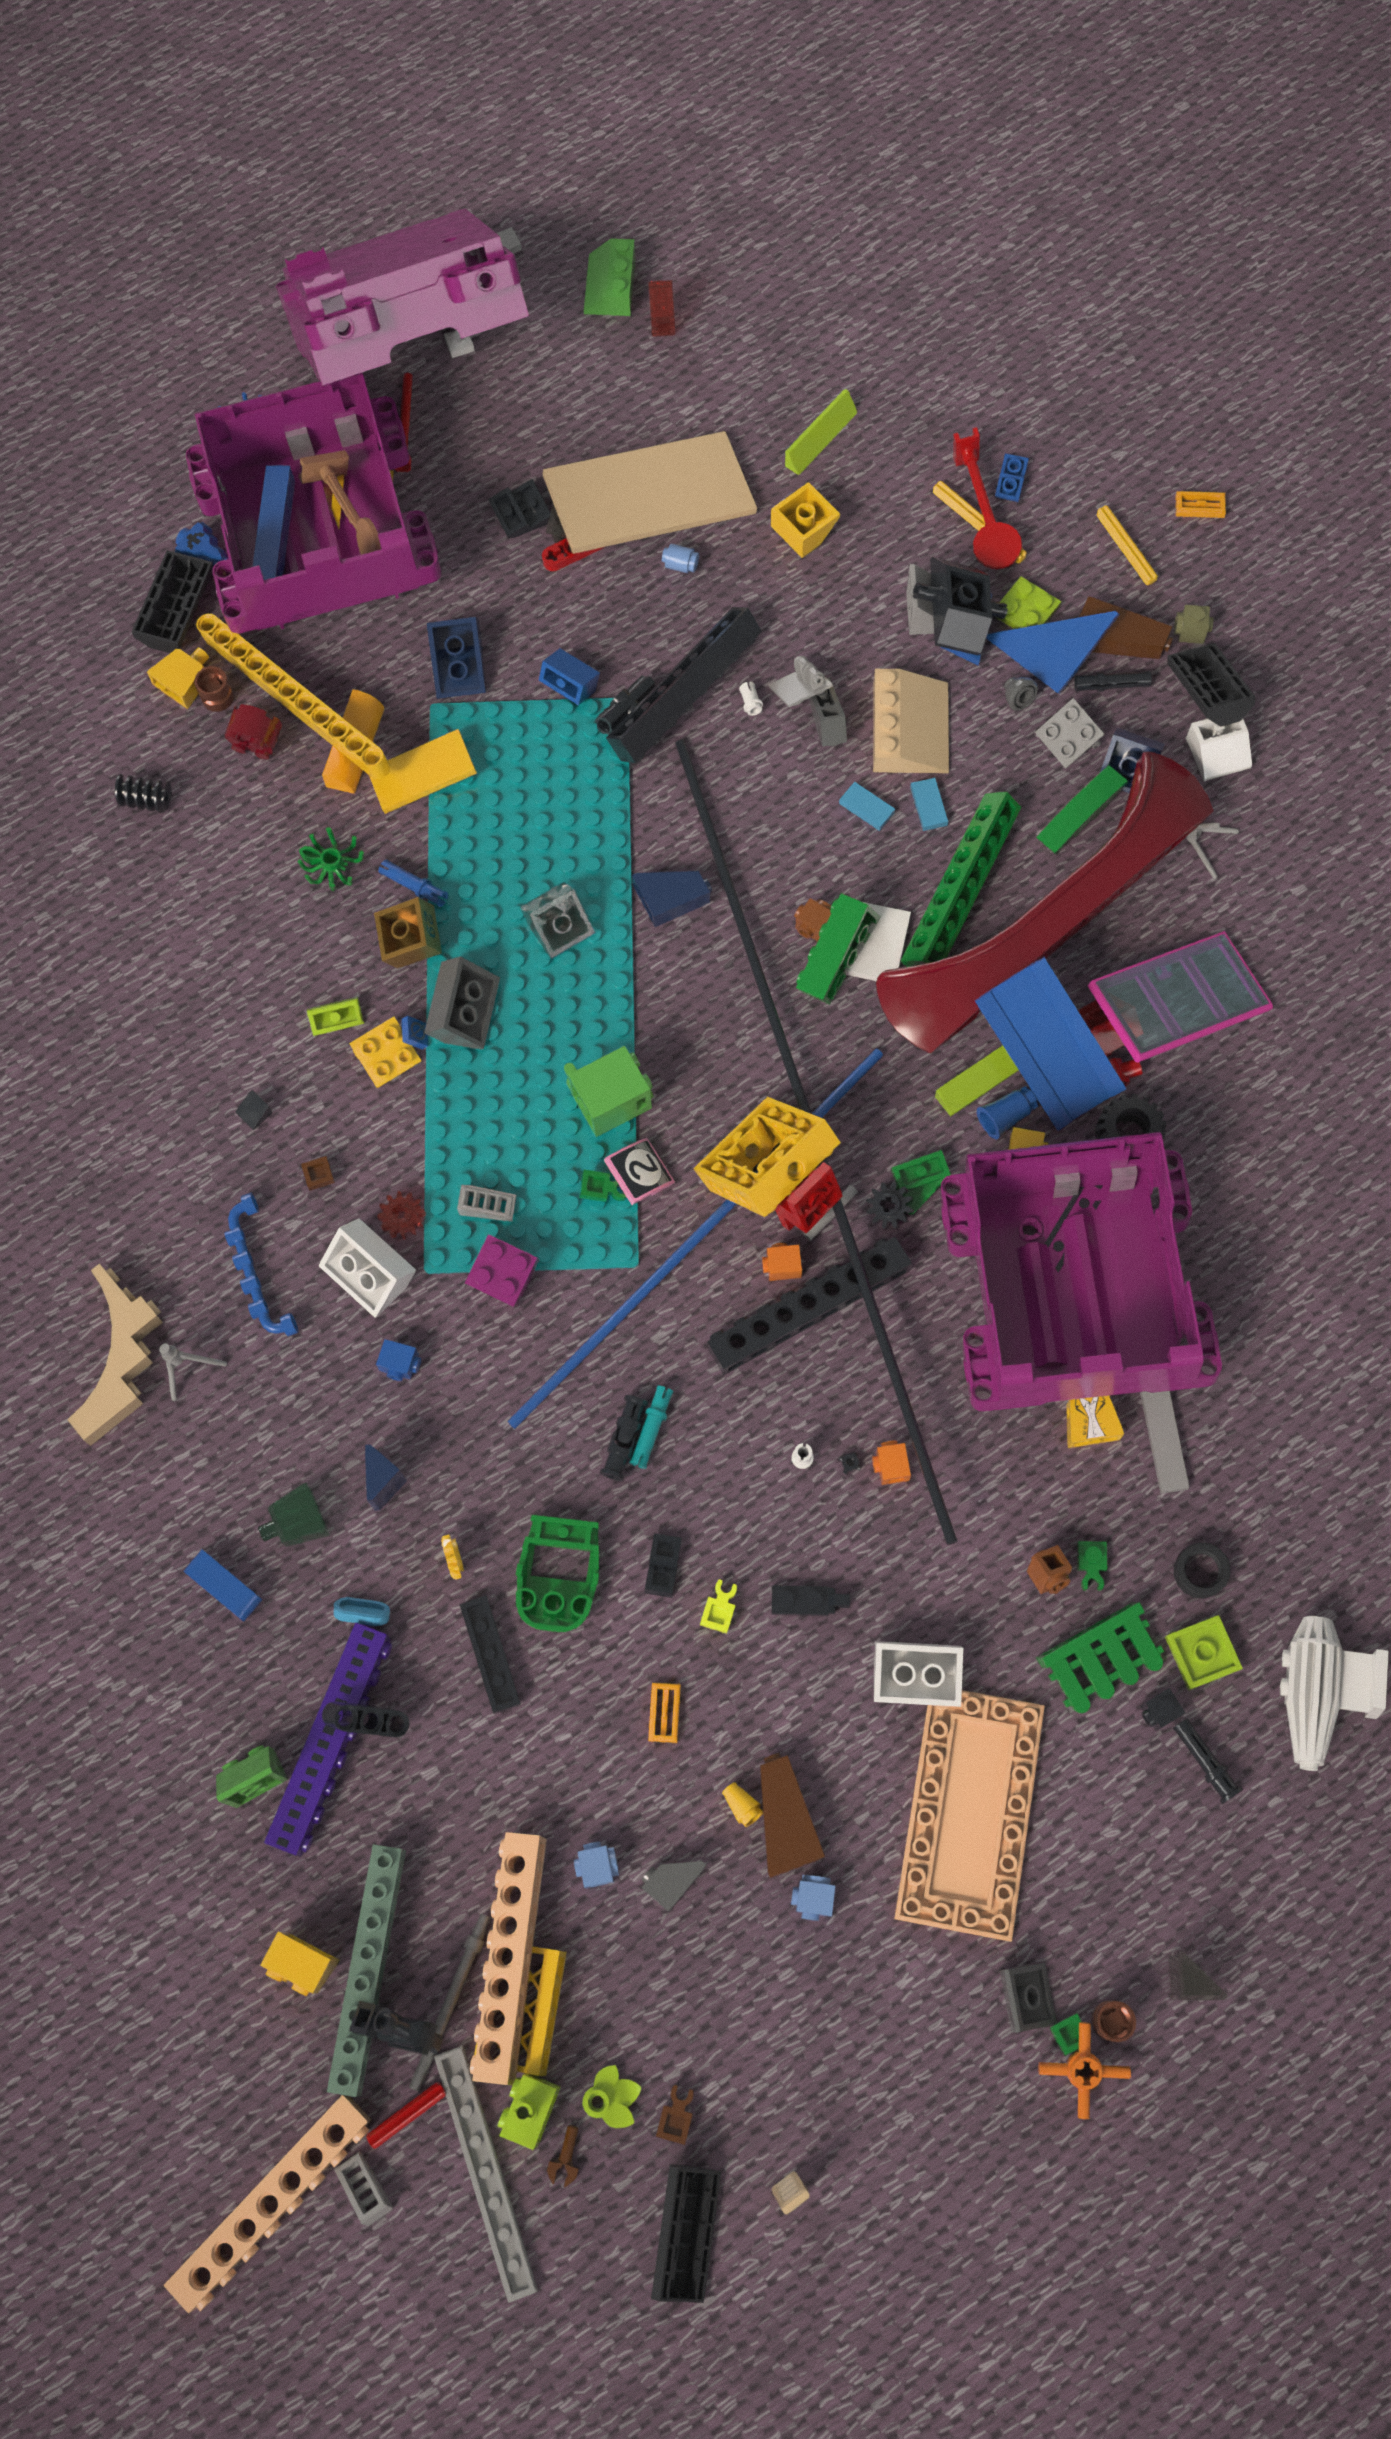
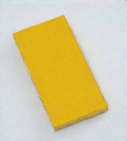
M459 729L389 759L388 762L391 768L386 777L382 779H374L370 775L369 777L381 808L386 814L477 774L462 735Z

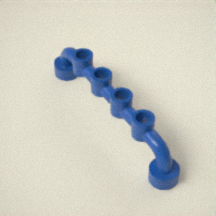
M252 1192L242 1195L241 1202L236 1204L229 1213L228 1223L230 1230L224 1232L228 1245L230 1247L236 1246L238 1254L232 1256L236 1269L238 1271L243 1269L246 1277L240 1280V1284L244 1294L248 1295L251 1293L253 1303L248 1304V1309L253 1319L259 1318L265 1330L275 1334L285 1332L289 1337L299 1333L292 1313L280 1316V1323H274L269 1316V1308L261 1291V1283L255 1273L254 1262L245 1242L246 1237L239 1223V1217L242 1213L246 1212L248 1216L259 1212V1207Z

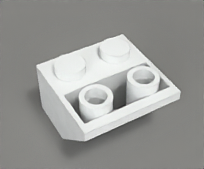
M1209 719L1191 723L1186 740L1203 781L1252 767L1249 733L1243 719L1240 722L1222 727Z

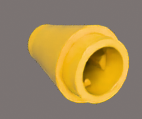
M736 1782L730 1784L722 1792L739 1824L742 1823L745 1827H749L762 1816L761 1804L738 1786Z

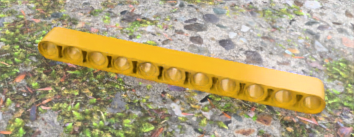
M204 614L197 620V629L210 647L374 779H382L389 774L391 767L381 748L239 634L231 632L228 626L215 615Z

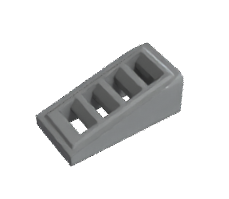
M461 1185L457 1209L459 1215L512 1222L517 1196L476 1186ZM469 1196L473 1197L472 1206H468ZM480 1198H485L483 1208H478ZM491 1199H496L494 1211L489 1210ZM502 1200L507 1201L505 1213L500 1212Z
M359 2151L334 2169L361 2224L369 2226L393 2209L362 2152ZM360 2166L361 2171L348 2179L346 2174ZM366 2177L367 2182L354 2190L353 2185ZM372 2189L373 2194L361 2201L359 2197ZM375 2201H378V2205H376L368 2212L366 2211L365 2208L370 2206Z

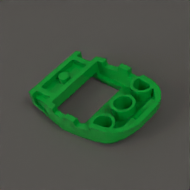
M532 1515L530 1519L532 1526L528 1537L525 1536L522 1554L516 1569V1607L518 1614L527 1625L538 1630L560 1633L572 1631L586 1620L598 1585L599 1523ZM535 1545L589 1551L590 1557L586 1582L531 1576Z

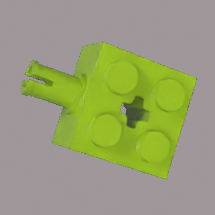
M527 2073L522 2078H516L509 2094L510 2097L514 2098L511 2107L504 2108L497 2127L502 2128L500 2137L535 2150L539 2146L561 2086Z

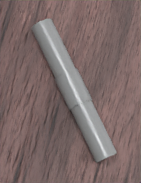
M852 1185L842 1193L843 1197L841 1200L843 1206L858 1193ZM833 1208L807 1234L803 1233L809 1241L835 1217Z

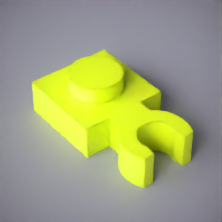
M719 1579L715 1586L717 1599L708 1597L700 1626L727 1634L736 1605L728 1602L736 1595L737 1585L733 1584L731 1591L724 1593L721 1591L723 1580Z

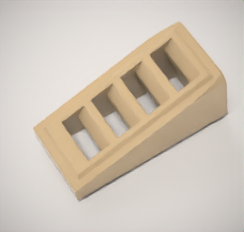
M795 2171L772 2187V2193L784 2214H789L810 2198L807 2187Z

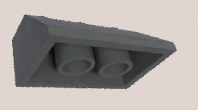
M461 956L441 962L424 1033L446 1044L484 1049L500 977Z

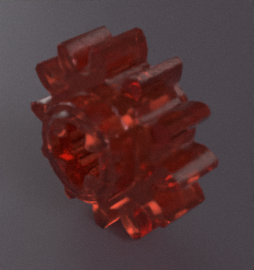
M398 1191L396 1199L387 1195L388 1205L379 1204L380 1209L384 1213L378 1214L377 1218L380 1222H383L381 1225L383 1231L390 1229L391 1238L396 1237L397 1233H400L403 1240H405L407 1237L406 1232L410 1231L411 1234L417 1235L415 1226L424 1227V1223L419 1217L426 1216V1212L420 1208L422 1206L420 1199L413 1201L414 1198L411 1192L406 1195V1198H403L401 1192ZM399 1212H405L404 1218L398 1219V1216H400Z

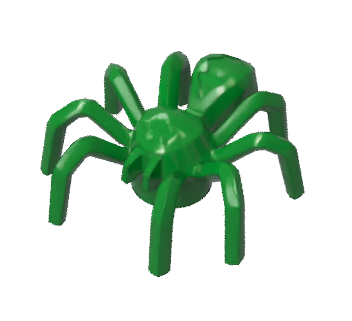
M327 827L326 831L333 847L324 849L317 842L314 834H310L309 837L317 849L303 846L299 849V853L307 864L316 866L313 868L307 867L300 859L297 862L301 869L311 873L323 868L317 880H313L309 875H305L306 880L310 884L321 883L326 872H328L329 887L334 892L336 886L333 873H336L344 884L352 886V877L346 879L341 872L346 871L345 867L348 866V863L343 861L359 863L364 859V852L361 850L358 858L341 856L355 848L357 838L352 836L351 845L338 851V845L332 829Z

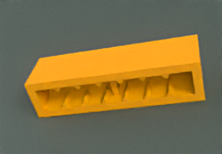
M353 689L343 719L373 742L385 708L375 697ZM332 746L322 777L326 787L355 794L363 770Z

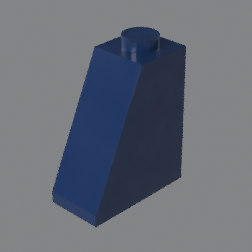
M699 871L635 873L632 875L633 887L654 927L710 903L711 885L707 878H702Z

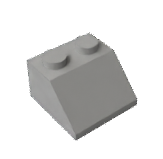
M910 564L906 590L909 635L934 634L932 602L913 598V588L917 582L932 586L931 573L915 564Z

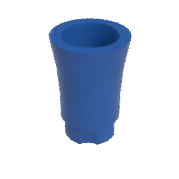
M1023 1086L989 1104L978 1107L976 1112L981 1126L991 1138L997 1140L1008 1129L1030 1115L1032 1111L1037 1109L1038 1105L1034 1093L1026 1086Z

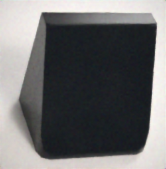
M253 1090L247 1094L235 1111L252 1130H255L273 1113L268 1104Z

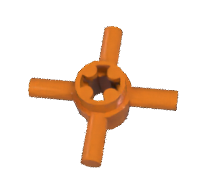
M1079 2022V2051L1071 2054L1067 2059V2063H1038L1039 2075L1067 2076L1069 2081L1078 2088L1079 2119H1090V2089L1096 2087L1102 2078L1130 2079L1131 2077L1130 2066L1102 2065L1099 2059L1091 2053V2023ZM1083 2062L1089 2063L1091 2074L1087 2078L1077 2075L1076 2072L1077 2069H1083Z

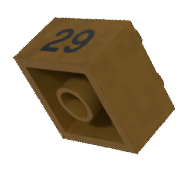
M417 897L374 913L383 962L395 968H401L442 953L434 905Z

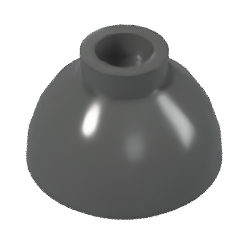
M1011 677L1004 685L1006 701L1010 708L1015 711L1027 708L1034 701L1038 692L1037 683L1027 677Z

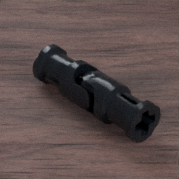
M625 1395L624 1397L626 1403L622 1415L617 1418V1428L613 1432L607 1448L608 1458L605 1467L600 1470L601 1475L616 1481H623L624 1479L622 1474L626 1461L631 1458L635 1446V1433L641 1428L639 1422L644 1408L648 1406L647 1401L633 1395ZM620 1446H630V1447H629V1449H626V1448H622V1447H620Z

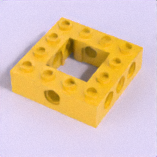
M767 1097L693 1169L709 1191L766 1217L777 1208V1205L787 1195L796 1189V1186L805 1177L809 1176L825 1158L829 1157L841 1142L825 1119ZM778 1143H780V1145L772 1152V1149H773ZM758 1164V1173H755L753 1169Z

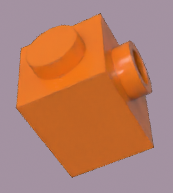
M776 1243L767 1248L766 1257H762L763 1273L769 1274V1281L802 1277L799 1245L788 1246L787 1243Z
M897 1441L881 1443V1447H877L876 1456H872L874 1472L880 1473L881 1484L887 1485L909 1481L911 1473L905 1443L898 1444Z

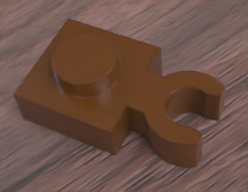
M674 2085L671 2089L673 2106H663L656 2137L685 2145L693 2113L685 2111V2107L691 2103L694 2092L692 2089H689L688 2097L681 2100L676 2095L678 2085Z

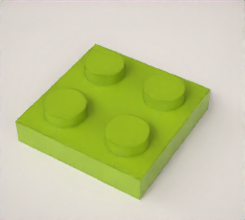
M1021 576L1000 601V603L1007 604L1006 608H1008L1005 618L999 620L1013 629L1046 624L1061 606V601Z
M1219 1615L1165 1636L1188 1691L1243 1669Z

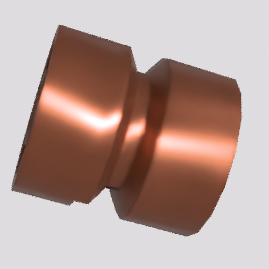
M216 666L202 668L195 676L194 683L203 705L212 712L226 710L231 706L234 695L225 672Z
M1101 2002L1092 2013L1091 2023L1093 2030L1106 2041H1126L1133 2035L1136 2029L1135 2014L1123 2002Z

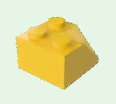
M809 482L771 509V527L801 558L821 545L840 518V513Z
M278 1932L260 1966L268 1969L265 1974L279 1982L290 1981L294 1983L292 1986L293 1990L308 1996L309 1992L315 1994L321 1990L340 1960L290 1933Z

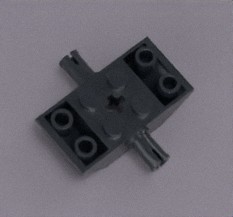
M932 557L930 559L932 586L917 582L913 588V598L930 601L933 604L935 646L979 656L982 652L992 617L1004 619L1008 608H1006L1007 604L991 601L990 576L976 567Z

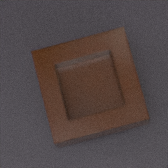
M327 1156L301 1164L309 1191L335 1183Z

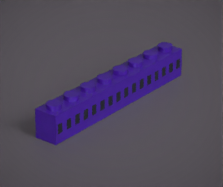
M355 1622L264 1841L265 1844L299 1857L302 1856L303 1852L307 1853L313 1841V1836L310 1835L314 1824L318 1825L324 1815L325 1808L322 1807L325 1797H330L335 1788L336 1780L333 1778L337 1768L341 1769L346 1761L348 1753L345 1752L348 1741H353L357 1734L327 1726L322 1719L323 1709L328 1703L333 1701L369 1705L370 1698L367 1695L370 1687L377 1685L381 1675V1670H378L382 1659L386 1660L392 1648V1644L389 1643L391 1638L387 1634ZM342 1710L338 1713V1716H337V1721H338V1722H339V1721L342 1719V1717H343V1711H342Z

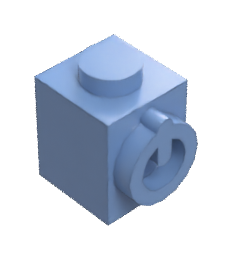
M600 1842L583 1845L584 1850L578 1851L579 1859H574L576 1876L583 1879L584 1888L614 1883L613 1877L619 1876L614 1847H601Z
M802 1875L799 1887L793 1886L791 1905H797L796 1912L802 1913L801 1919L819 1921V1915L832 1916L835 1885H830V1878Z

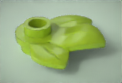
M616 2065L605 2067L597 2073L594 2087L588 2089L584 2094L583 2108L589 2116L602 2118L610 2127H629L635 2121L628 2106L637 2099L641 2086L632 2080H619ZM601 2096L604 2101L603 2106L600 2108L594 2107L592 2104L593 2097Z

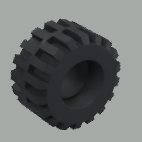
M1126 1094L1121 1095L1119 1100L1114 1098L1110 1101L1109 1105L1106 1104L1095 1128L1096 1139L1121 1137L1116 1128V1124L1121 1121L1135 1122L1142 1128L1144 1134L1161 1132L1162 1139H1164L1166 1131H1164L1166 1121H1162L1164 1114L1162 1110L1157 1112L1158 1105L1155 1102L1149 1104V1098L1143 1096V1099H1138V1094H1132L1131 1098H1128Z

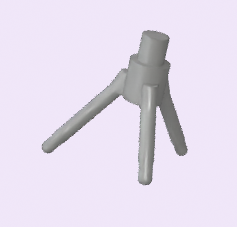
M1201 823L1187 836V840L1193 845L1213 879H1216L1218 876L1197 840L1202 832L1238 834L1239 830L1220 827L1219 823Z
M163 1344L159 1349L162 1358L166 1361L172 1401L177 1400L174 1368L179 1366L183 1360L188 1359L219 1366L227 1365L226 1361L179 1351L173 1345Z

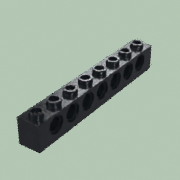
M896 1237L890 1240L884 1238L874 1244V1249L866 1253L864 1251L859 1252L873 1292L911 1270L912 1262ZM875 1260H880L885 1264V1267L876 1269L871 1263ZM851 1261L843 1266L841 1264L833 1266L827 1271V1275L820 1279L814 1277L808 1280L803 1285L804 1288L797 1292L794 1290L788 1291L780 1297L781 1301L773 1305L771 1303L763 1305L754 1316L750 1318L744 1316L733 1323L734 1327L724 1331L722 1329L713 1333L709 1337L710 1340L707 1341V1348L722 1374L730 1373L863 1298L858 1282H852L848 1278V1275L855 1273ZM828 1286H834L839 1290V1293L828 1295L824 1289ZM805 1299H811L816 1305L808 1309L803 1307L801 1302ZM782 1312H788L791 1314L792 1319L783 1322L777 1316ZM759 1325H764L769 1331L765 1335H759L754 1329ZM740 1338L744 1340L745 1345L742 1348H734L730 1344L731 1341Z

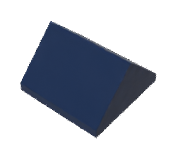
M371 1444L365 1445L367 1501L375 1511H379L407 1480L393 1463Z

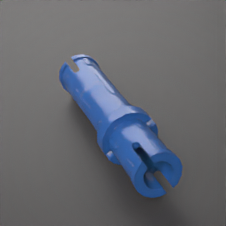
M388 859L381 863L389 868L387 870L379 867L381 875L415 892L417 897L421 899L426 898L439 907H442L446 902L438 898V896L448 900V892L435 887L430 880L426 878L421 879Z

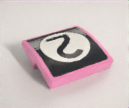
M648 1138L626 1146L604 1159L631 1205L650 1195L653 1196L675 1183Z

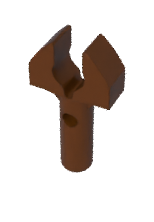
M575 2125L567 2126L560 2158L556 2161H549L547 2173L552 2184L555 2183L557 2170L563 2164H565L567 2171L564 2187L570 2185L577 2178L579 2168L574 2167L572 2162L579 2128Z

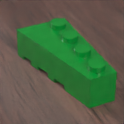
M842 893L832 903L831 915L827 923L825 922L819 931L820 938L816 946L811 948L808 954L809 961L805 969L800 971L796 981V988L799 991L828 1005L831 1004L846 978L845 968L851 967L857 959V947L861 943L866 944L870 937V933H868L870 925L872 923L877 925L881 918L868 904Z

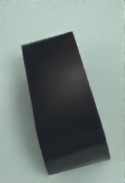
M333 1701L328 1703L322 1712L323 1722L327 1726L345 1732L401 1737L405 1735L409 1728V1718L404 1712L386 1707ZM342 1710V1711H343V1717H342V1719L338 1722V1721H337V1716H338V1713ZM368 1714V1722L364 1725L363 1719L365 1715ZM394 1717L393 1726L389 1728L390 1719Z

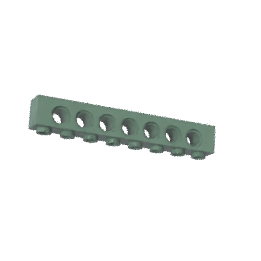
M374 1844L372 1846L327 2087L328 2093L352 2097L362 2096L372 2038L354 2034L349 2029L359 2001L376 2005L379 2003L406 1850Z

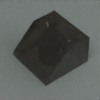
M565 882L520 907L530 929L550 958L555 957L595 933L575 890Z

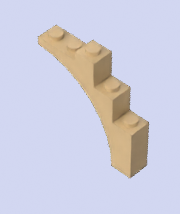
M100 1264L91 1271L101 1285L109 1305L112 1323L111 1348L106 1367L96 1388L85 1403L68 1419L81 1438L90 1446L143 1404L138 1398L142 1393L131 1381L153 1363L148 1357L152 1352L141 1339L163 1323L157 1316L161 1311L152 1300L146 1303L141 1296L136 1299L127 1287L121 1290L116 1284L120 1281L119 1277L111 1268L105 1270Z

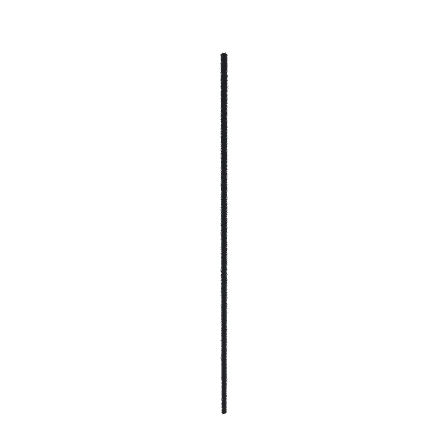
M678 740L675 745L796 1102L800 1110L812 1114L684 740ZM825 1158L818 1166L823 1162L829 1165L828 1159ZM840 1199L832 1208L947 1545L957 1543L958 1540L842 1200Z

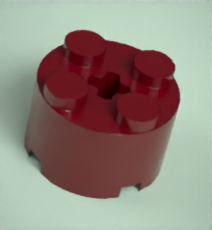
M241 704L239 709L237 706L234 707L224 736L225 739L232 743L231 748L234 751L242 754L246 753V750L255 752V756L268 760L275 748L282 728V722L275 716L273 719L266 717L267 711Z

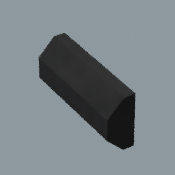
M167 550L132 629L134 638L149 648L167 653L180 649L213 572V562Z
M1215 643L1168 655L1167 664L1205 717L1218 726L1222 727L1240 722L1254 707L1255 695Z
M670 2164L651 2299L661 2302L704 2303L721 2171Z

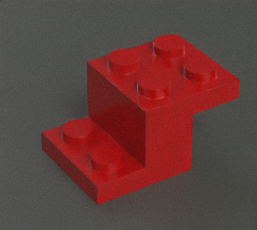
M823 1162L809 1176L805 1177L791 1194L787 1195L777 1205L775 1211L782 1226L789 1231L796 1226L807 1234L843 1197L832 1168Z

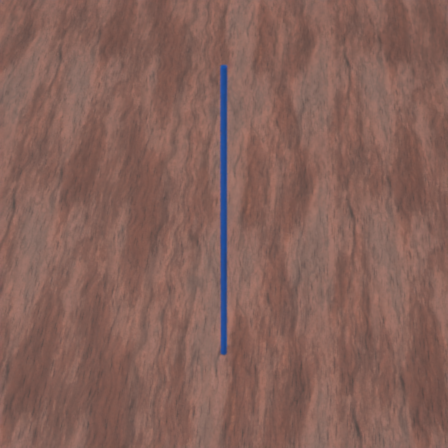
M876 1048L812 1114L822 1118L883 1056L882 1052ZM726 1199L507 1421L508 1424L516 1429L737 1204Z

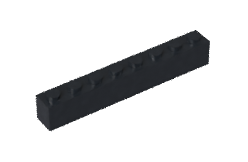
M732 607L606 737L621 761L630 763L641 761L645 757V753L661 740V736L668 729L674 727L677 720L693 707V703L709 690V686L715 680L722 677L724 671L740 658V654L755 642V638L762 630L749 608Z

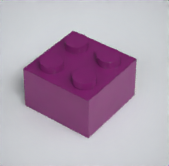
M488 1234L465 1284L516 1308L540 1259Z

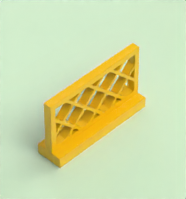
M532 1946V1954H543L544 1958L540 1970L534 1974L531 1970L529 1972L528 1984L533 1982L538 1990L537 1999L529 2005L525 2004L524 2014L527 2013L533 2023L532 2029L524 2036L521 2035L520 2044H522L527 2052L525 2066L518 2065L517 2072L546 2076L567 1952ZM538 1976H540V1982H539V1983H538V1981L536 1980V1978H537ZM535 2006V2011L533 2014L531 2009ZM530 2037V2041H529V2045H528L525 2040H527V2039ZM495 2042L501 2051L500 2045L497 2042Z

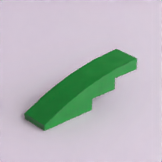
M1108 765L1052 819L1036 838L1057 855L1072 837L1075 838L1091 820L1096 819L1128 781Z

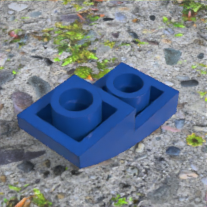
M1005 454L995 498L1019 502L1029 458Z

